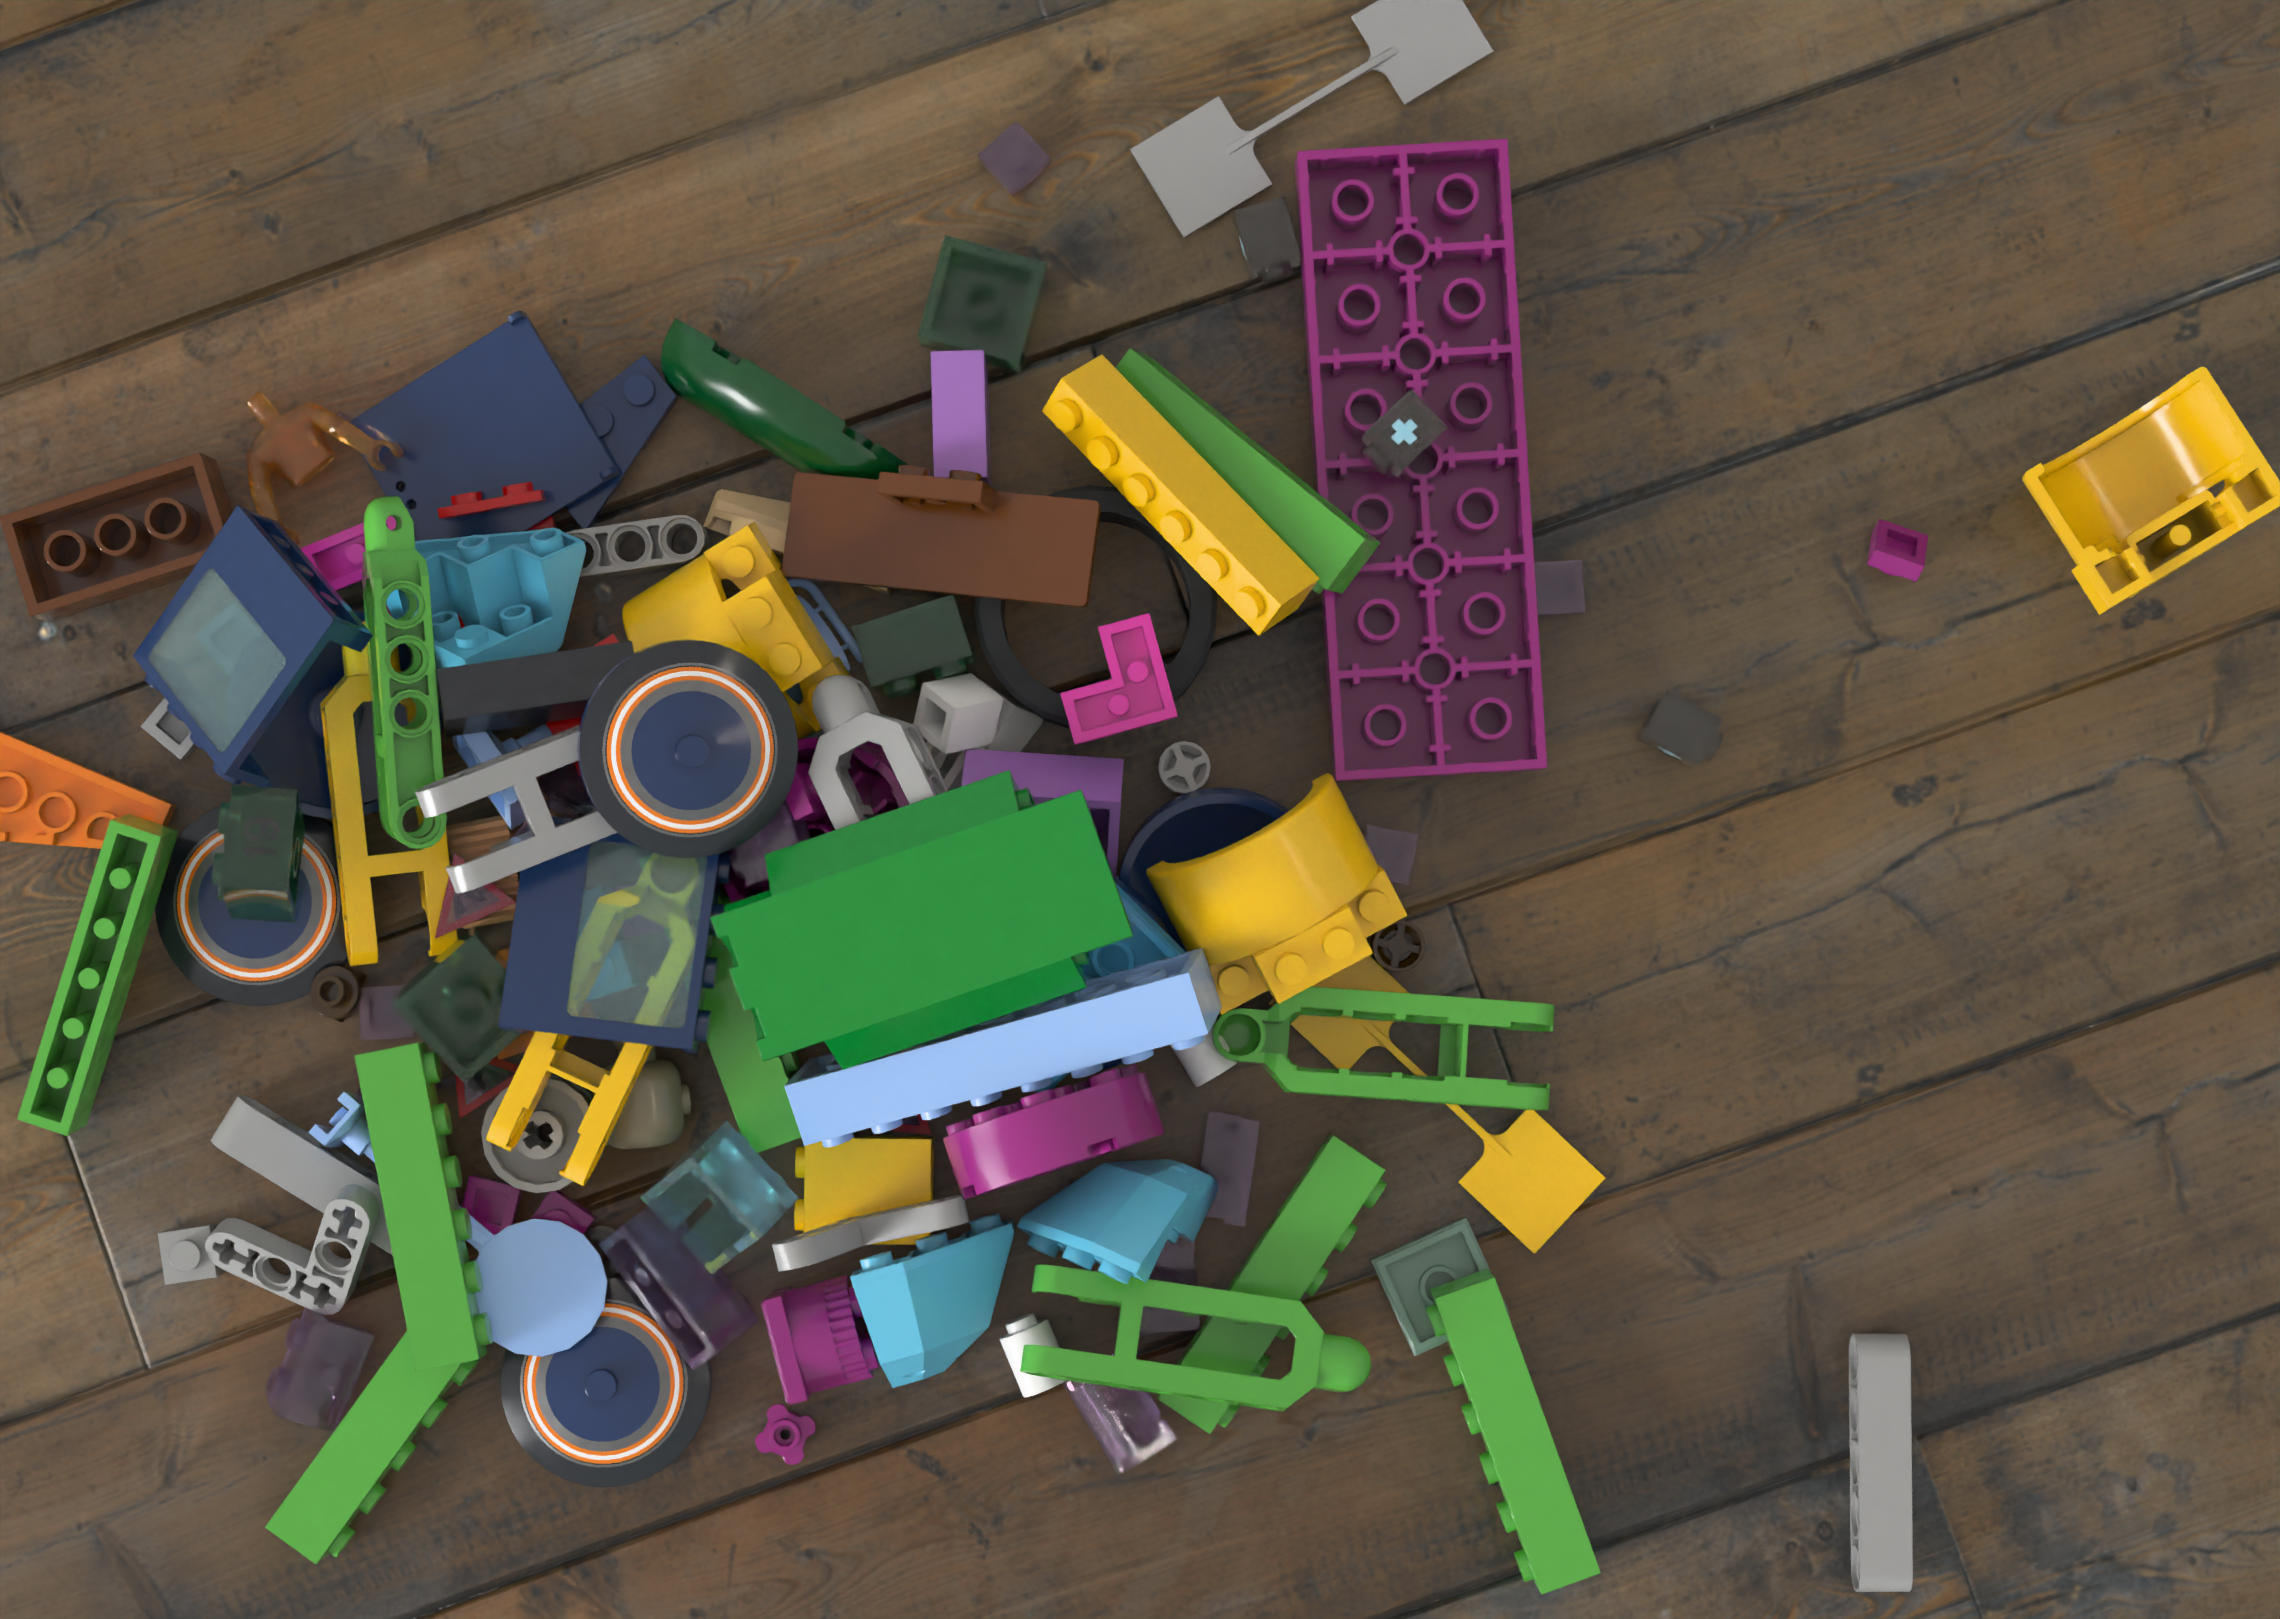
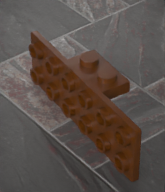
M899 465L898 473L880 472L879 480L798 472L795 474L781 572L788 578L1085 608L1088 606L1101 504L1095 500L996 491L981 481V474L963 470H950L949 478L930 476V470L923 467Z

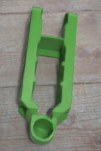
M382 496L373 499L367 506L364 514L366 552H363L362 564L365 625L373 635L367 644L379 812L382 827L389 836L409 848L424 849L432 847L442 838L447 822L445 812L428 818L423 813V821L420 826L412 831H405L402 824L406 811L411 807L420 806L415 791L444 778L429 574L426 559L415 549L414 523L404 503L398 496ZM389 516L394 517L396 520V527L392 531L386 526V520ZM398 589L406 596L408 605L404 615L394 619L387 611L386 602L390 593ZM404 643L410 649L412 655L411 663L404 671L396 672L390 662L391 653L395 647ZM410 698L415 705V716L408 724L399 726L394 716L395 707L401 700Z
M1311 986L1279 1004L1276 1001L1267 1010L1240 1008L1228 1011L1221 1015L1214 1024L1212 1040L1217 1052L1227 1060L1261 1064L1285 1093L1547 1111L1549 1110L1550 1084L1508 1082V1080L1466 1077L1469 1027L1553 1032L1555 1005ZM1300 1015L1440 1025L1437 1076L1405 1075L1401 1072H1361L1345 1068L1320 1069L1297 1067L1288 1057L1290 1024ZM1219 1035L1226 1041L1229 1052L1219 1042Z
M1035 1265L1032 1285L1033 1293H1057L1079 1298L1078 1301L1120 1307L1113 1356L1041 1345H1024L1020 1367L1021 1373L1283 1412L1313 1388L1335 1392L1352 1391L1366 1381L1372 1368L1371 1356L1361 1342L1350 1337L1324 1334V1331L1301 1301L1148 1279L1146 1283L1135 1277H1131L1128 1284H1124L1101 1272L1054 1265ZM1150 1307L1178 1311L1183 1313L1184 1317L1194 1318L1195 1315L1222 1317L1235 1320V1324L1240 1325L1263 1323L1286 1327L1288 1332H1291L1295 1337L1291 1372L1282 1379L1277 1380L1136 1359L1143 1308Z

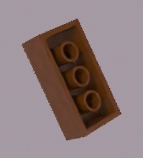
M199 452L0 516V523L30 617L51 622L187 578L233 512L217 461Z

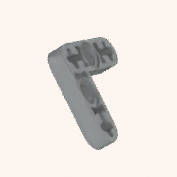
M352 1184L340 1188L325 1209L312 1251L238 1218H226L221 1221L206 1240L205 1251L208 1258L219 1268L316 1313L333 1315L342 1309L355 1289L380 1215V1204L376 1196L363 1186ZM351 1207L356 1210L355 1217L357 1218L352 1226L344 1224L349 1217ZM231 1241L235 1243L234 1248L230 1246ZM335 1241L346 1246L350 1251L351 1258L344 1259L335 1255L329 1247V1242ZM258 1252L259 1256L254 1259L253 1256ZM269 1258H277L284 1261L289 1266L291 1275H284L275 1271L270 1265ZM303 1274H306L307 1277L302 1281L300 1278ZM326 1285L330 1287L329 1292L325 1290Z
M956 1195L843 1219L772 1244L777 1268L780 1272L819 1263L864 1245L942 1230L967 1223L970 1220L965 1200H963L962 1195Z

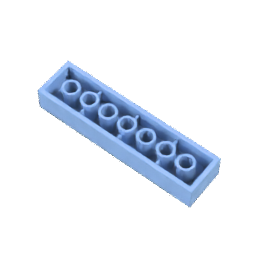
M1204 949L1192 950L1172 958H1164L1133 967L1129 970H1122L1104 977L1093 978L1086 981V988L844 1070L832 1053L810 1058L784 1086L804 1146L822 1141L823 1147L840 1145L851 1140L854 1137L853 1132L870 1127L873 1134L887 1132L901 1126L903 1118L921 1114L922 1120L934 1119L953 1110L951 1105L968 1100L971 1101L972 1106L985 1105L1001 1098V1091L1018 1086L1021 1087L1022 1092L1035 1091L1050 1085L1053 1082L1051 1077L1071 1072L1072 1078L1086 1077L1102 1070V1063L1119 1058L1122 1059L1123 1064L1140 1062L1153 1056V1049L1172 1044L1174 1050H1183L1196 1046L1205 1041L1204 1035L1210 1032L1222 1009Z

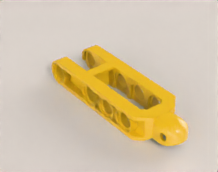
M342 645L345 675L320 703L349 964L350 966L378 962L370 877L418 872L421 904L422 908L426 911L429 925V956L456 954L458 948L457 929L435 939L449 881V875L446 867L450 865L446 830L442 838L432 847L413 851L368 855L353 713L360 704L371 701L367 645L362 652ZM397 646L391 653L390 662L396 672H402ZM405 698L399 703L405 707L407 722L409 723L415 716V705L410 698ZM415 806L419 827L423 821V811L420 806ZM454 900L452 901L447 924L456 921Z
M654 853L648 860L637 885L599 898L576 946L567 1007L568 1013L571 1016H580L625 920L640 915L668 928L672 943L659 971L655 976H651L647 984L650 987L649 992L633 1023L663 1026L694 961L697 930L688 906L701 878L700 864L696 858H675ZM535 1031L492 1121L486 1140L510 1152L514 1150L530 1121L552 1073L594 1092L595 1095L577 1131L580 1133L578 1142L567 1164L560 1170L559 1175L584 1186L602 1155L637 1080L636 1078H638L653 1046L625 1042L615 1064L608 1071L563 1050L570 1037L569 1035Z

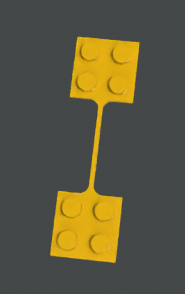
M1370 955L1313 985L1314 987L1409 993ZM1274 997L1268 1002L1271 1006L1276 1002ZM1300 1015L1291 1023L1337 1069H1350L1369 1048L1381 1046L1389 1050L1414 1075L1427 1076L1391 1042L1389 1029L1393 1023L1392 1021ZM1446 1104L1481 1137L1484 1143L1482 1156L1458 1183L1534 1254L1605 1179L1593 1165L1534 1110H1525L1506 1131L1495 1135L1486 1132L1459 1105Z

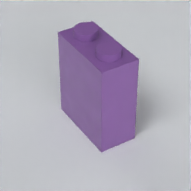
M984 350L931 351L934 477L949 478L950 470L970 471L981 474V481L991 487L989 374Z

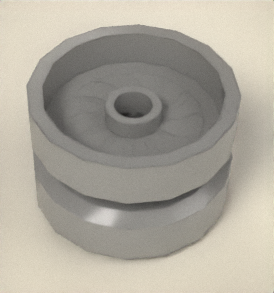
M551 1074L522 1137L514 1150L510 1152L486 1140L492 1121L509 1087L502 1090L487 1109L481 1130L484 1155L495 1174L512 1187L533 1193L556 1191L574 1183V1181L559 1175V1172L567 1164L578 1142L580 1133L577 1131L591 1104L592 1093L594 1092L556 1074ZM546 1123L551 1125L554 1132L548 1136L553 1141L548 1142L541 1138L539 1133L541 1125Z

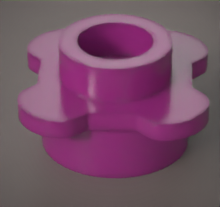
M774 1404L767 1410L768 1422L764 1431L756 1436L755 1445L761 1453L773 1452L782 1456L787 1464H797L804 1458L803 1446L807 1437L813 1435L816 1430L815 1421L809 1415L801 1416L796 1412L788 1411L784 1404ZM787 1429L790 1431L788 1439L781 1437L782 1430Z

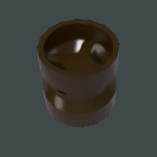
M1398 920L1372 934L1370 948L1373 952V959L1382 968L1393 972H1405L1414 968L1422 960L1425 952V939L1422 932L1413 923Z

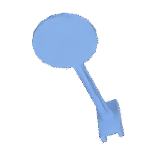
M344 1091L337 1100L349 1111L342 1107L329 1121V1124L334 1128L315 1124L308 1133L324 1146L340 1148L346 1144L359 1156L364 1153L375 1162L363 1098L358 1094ZM469 1214L472 1226V1239L466 1241L479 1252L476 1260L482 1277V1291L476 1292L479 1313L486 1312L488 1314L494 1342L515 1354L543 1357L570 1349L592 1331L605 1308L608 1280L601 1255L583 1233L561 1221L530 1219L507 1226L495 1235Z

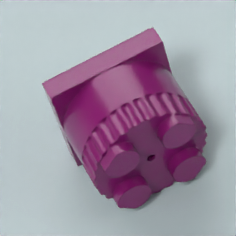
M848 1274L793 1289L791 1285L774 1289L761 1303L786 1403L789 1402V1405L806 1401L815 1392L873 1378L874 1369L880 1367L870 1334L867 1332L866 1323L851 1278Z

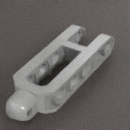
M835 674L826 677L816 686L812 696V706L824 734L819 737L808 774L835 830L869 819L874 815L871 806L863 804L848 772V769L852 768L850 759L853 750L868 741L882 746L909 804L948 791L917 725L880 714L868 688L861 681L851 676Z
M580 725L444 777L415 791L424 816L428 818L459 808L512 786L515 790L531 831L490 846L491 851L485 855L460 865H448L446 870L456 893L474 890L617 833L599 814L595 806H591L593 811L560 825H555L537 782V776L578 761L577 746Z

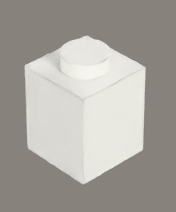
M972 673L922 683L913 724L918 726L922 737L943 754L993 744L1004 698Z

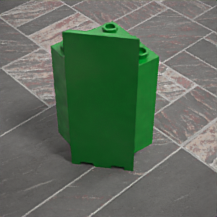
M1010 770L765 854L770 890L725 905L724 913L710 917L717 938L720 937L731 953L733 966L729 968L743 1009H750L754 1015L757 1035L755 1042L762 1061L764 1062L824 1041L843 1070L1086 988L1087 985L1082 966L1090 963L1088 951L1133 936L1129 919L1083 792L1078 790L1035 805L1029 788L1020 790Z

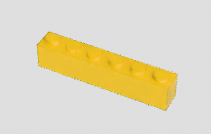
M1102 354L1060 379L1042 412L1258 636L1300 607L1320 578Z

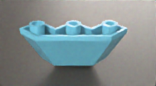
M545 528L541 530L415 541V549L426 559L429 574L436 669L557 652L562 646L586 554L585 542L562 532L557 528ZM397 589L390 593L386 605L393 618L397 619L406 612L408 602L404 593ZM458 614L465 625L463 628L460 626Z
M1171 1159L1105 1162L1022 1216L1017 1227L1030 1236L1027 1245L1043 1254L1055 1258L1060 1250L1064 1252L1062 1258L1083 1269L1091 1271L1094 1263L1100 1265L1098 1271L1124 1284H1128L1131 1276L1147 1283L1166 1241L1175 1244L1180 1236L1194 1242L1220 1185L1212 1176Z
M999 1213L969 1221L971 1230L963 1232L959 1238L948 1240L946 1232L916 1240L917 1249L909 1251L906 1257L893 1260L892 1253L889 1251L860 1260L862 1269L854 1271L850 1278L879 1363L892 1388L920 1381L944 1372L989 1327L1016 1230L1013 1219L1001 1222Z

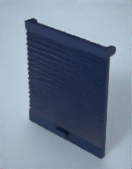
M514 312L508 316L506 323L345 424L346 429L386 496H398L404 503L414 523L415 541L529 531L532 527L548 519L549 516L556 514L559 510L564 509L567 505L572 504L575 500L582 498L585 494L590 493L593 489L620 474L526 312ZM532 482L533 491L544 490L546 501L447 520L439 519L437 508L452 506L450 497L454 495L481 491L483 500L502 497L501 487Z

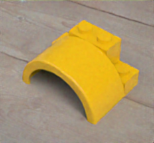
M2206 367L2196 369L2161 395L2105 431L2042 465L2039 463L2025 472L2022 477L2024 484L2077 566L2071 571L2099 615L2127 598L2133 597L2280 507V481ZM2224 480V489L2214 498L2213 494L2208 490Z
M755 522L743 527L706 550L701 556L624 604L622 609L623 625L628 641H632L634 653L661 642L691 639L720 644L747 656L770 675L784 694L795 721L797 739H803L813 732L822 729L812 706V696L816 686L826 677L835 674L851 676L839 656L834 657L782 574L780 561ZM721 580H731L741 591L727 599ZM799 683L803 695V700L799 705L785 692V690Z
M1326 773L1313 780L1311 791L1299 804L1252 835L1208 855L1179 863L1161 861L1146 871L1147 877L1186 951L1204 949L1222 1005L1221 1015L1266 991L1271 993L1278 1004L1373 954L1366 938L1408 916L1385 870L1376 862L1335 779L1330 773Z

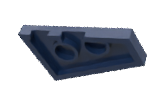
M645 355L580 404L620 472L619 475L566 506L582 529L593 527L598 519V514L610 496L616 493L624 481L623 477L641 450L646 448L679 399Z

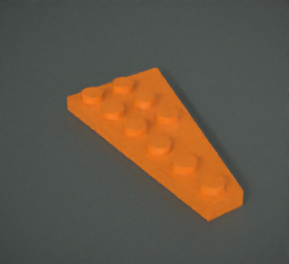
M0 731V841L101 849L109 822L114 818L131 814L168 827L177 805Z

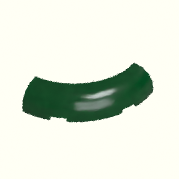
M678 319L674 320L662 345L661 368L666 383L677 396L740 432L802 473L879 480L880 472L898 473L899 465H908L881 445L873 443L862 434L845 426L844 420L748 359H742L724 347H719V344L714 339Z

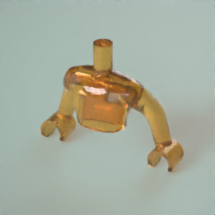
M261 391L245 402L247 408L265 428L253 442L246 455L248 482L252 500L258 514L277 521L297 545L300 544L299 534L293 528L284 525L272 492L271 472L283 478L292 488L303 485L315 476L336 456L326 439L324 431L365 454L369 465L379 471H387L386 467L378 460V452L382 447L387 446L390 448L392 453L399 459L403 457V451L396 442L390 440L376 441L342 417L315 403H304L280 415Z

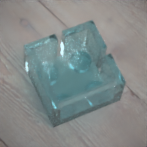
M725 1121L675 1161L640 1198L672 1232L706 1198L713 1203L710 1209L680 1239L706 1269L713 1274L732 1260L739 1252L741 1253L763 1237L799 1197L786 1185L782 1176L773 1171L750 1146L748 1140L738 1133L728 1121Z

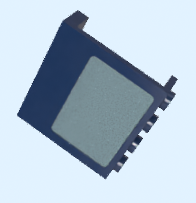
M238 505L136 650L133 657L146 672L145 681L152 688L162 693L169 702L167 705L168 711L184 722L192 732L189 736L191 741L207 752L215 762L213 769L220 777L235 785H240L244 781L265 788L270 779L251 756L250 752L329 640L362 652L373 635L277 521Z
M551 816L555 825L573 820ZM527 825V832L531 831L529 825ZM617 832L522 870L520 873L498 1026L510 1032L527 1034V1031L676 1048L683 1049L686 1053L697 1054L698 1042L707 1043L709 1038L711 1011L703 1010L706 989H715L719 964L717 957H710L713 936H717L710 917L725 912V905L717 903L720 883L729 884L733 852H722L699 858H675L645 850Z

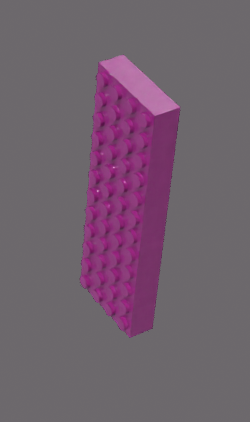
M1506 138L1297 151L1295 175L1315 490L1380 542V545L1343 593L1326 589L1321 593L1332 776L1336 783L1543 770L1547 768L1508 140ZM1398 419L1404 424L1411 419L1418 426L1412 431L1417 439L1410 445L1405 440L1398 445L1391 438L1397 432L1392 425Z

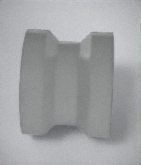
M1182 741L1173 743L1165 749L1160 757L1158 771L1160 779L1166 788L1174 793L1184 795L1203 787L1209 777L1211 766L1209 757L1203 748L1195 743Z

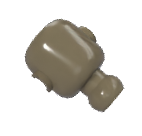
M634 1020L622 1021V1022H625V1023H633ZM611 1041L612 1045L617 1049L619 1056L625 1042ZM653 1046L638 1078H636L637 1080L607 1142L613 1148L639 1149L663 1146L676 1142L683 1132L684 1115L690 1114L691 1111L688 1084H681L679 1070L673 1062L665 1059H656L655 1046ZM615 1063L607 1065L604 1069L610 1071Z

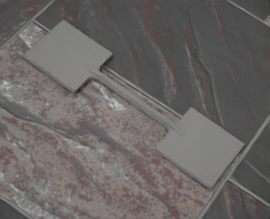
M1378 0L1351 16L1370 49L1368 61L1254 130L1245 131L1239 128L1218 96L1131 148V153L1182 237L1189 236L1272 186L1270 179L1253 151L1254 144L1259 137L1370 71L1382 72L1391 82L1403 104L1407 105L1493 53V49L1463 0Z

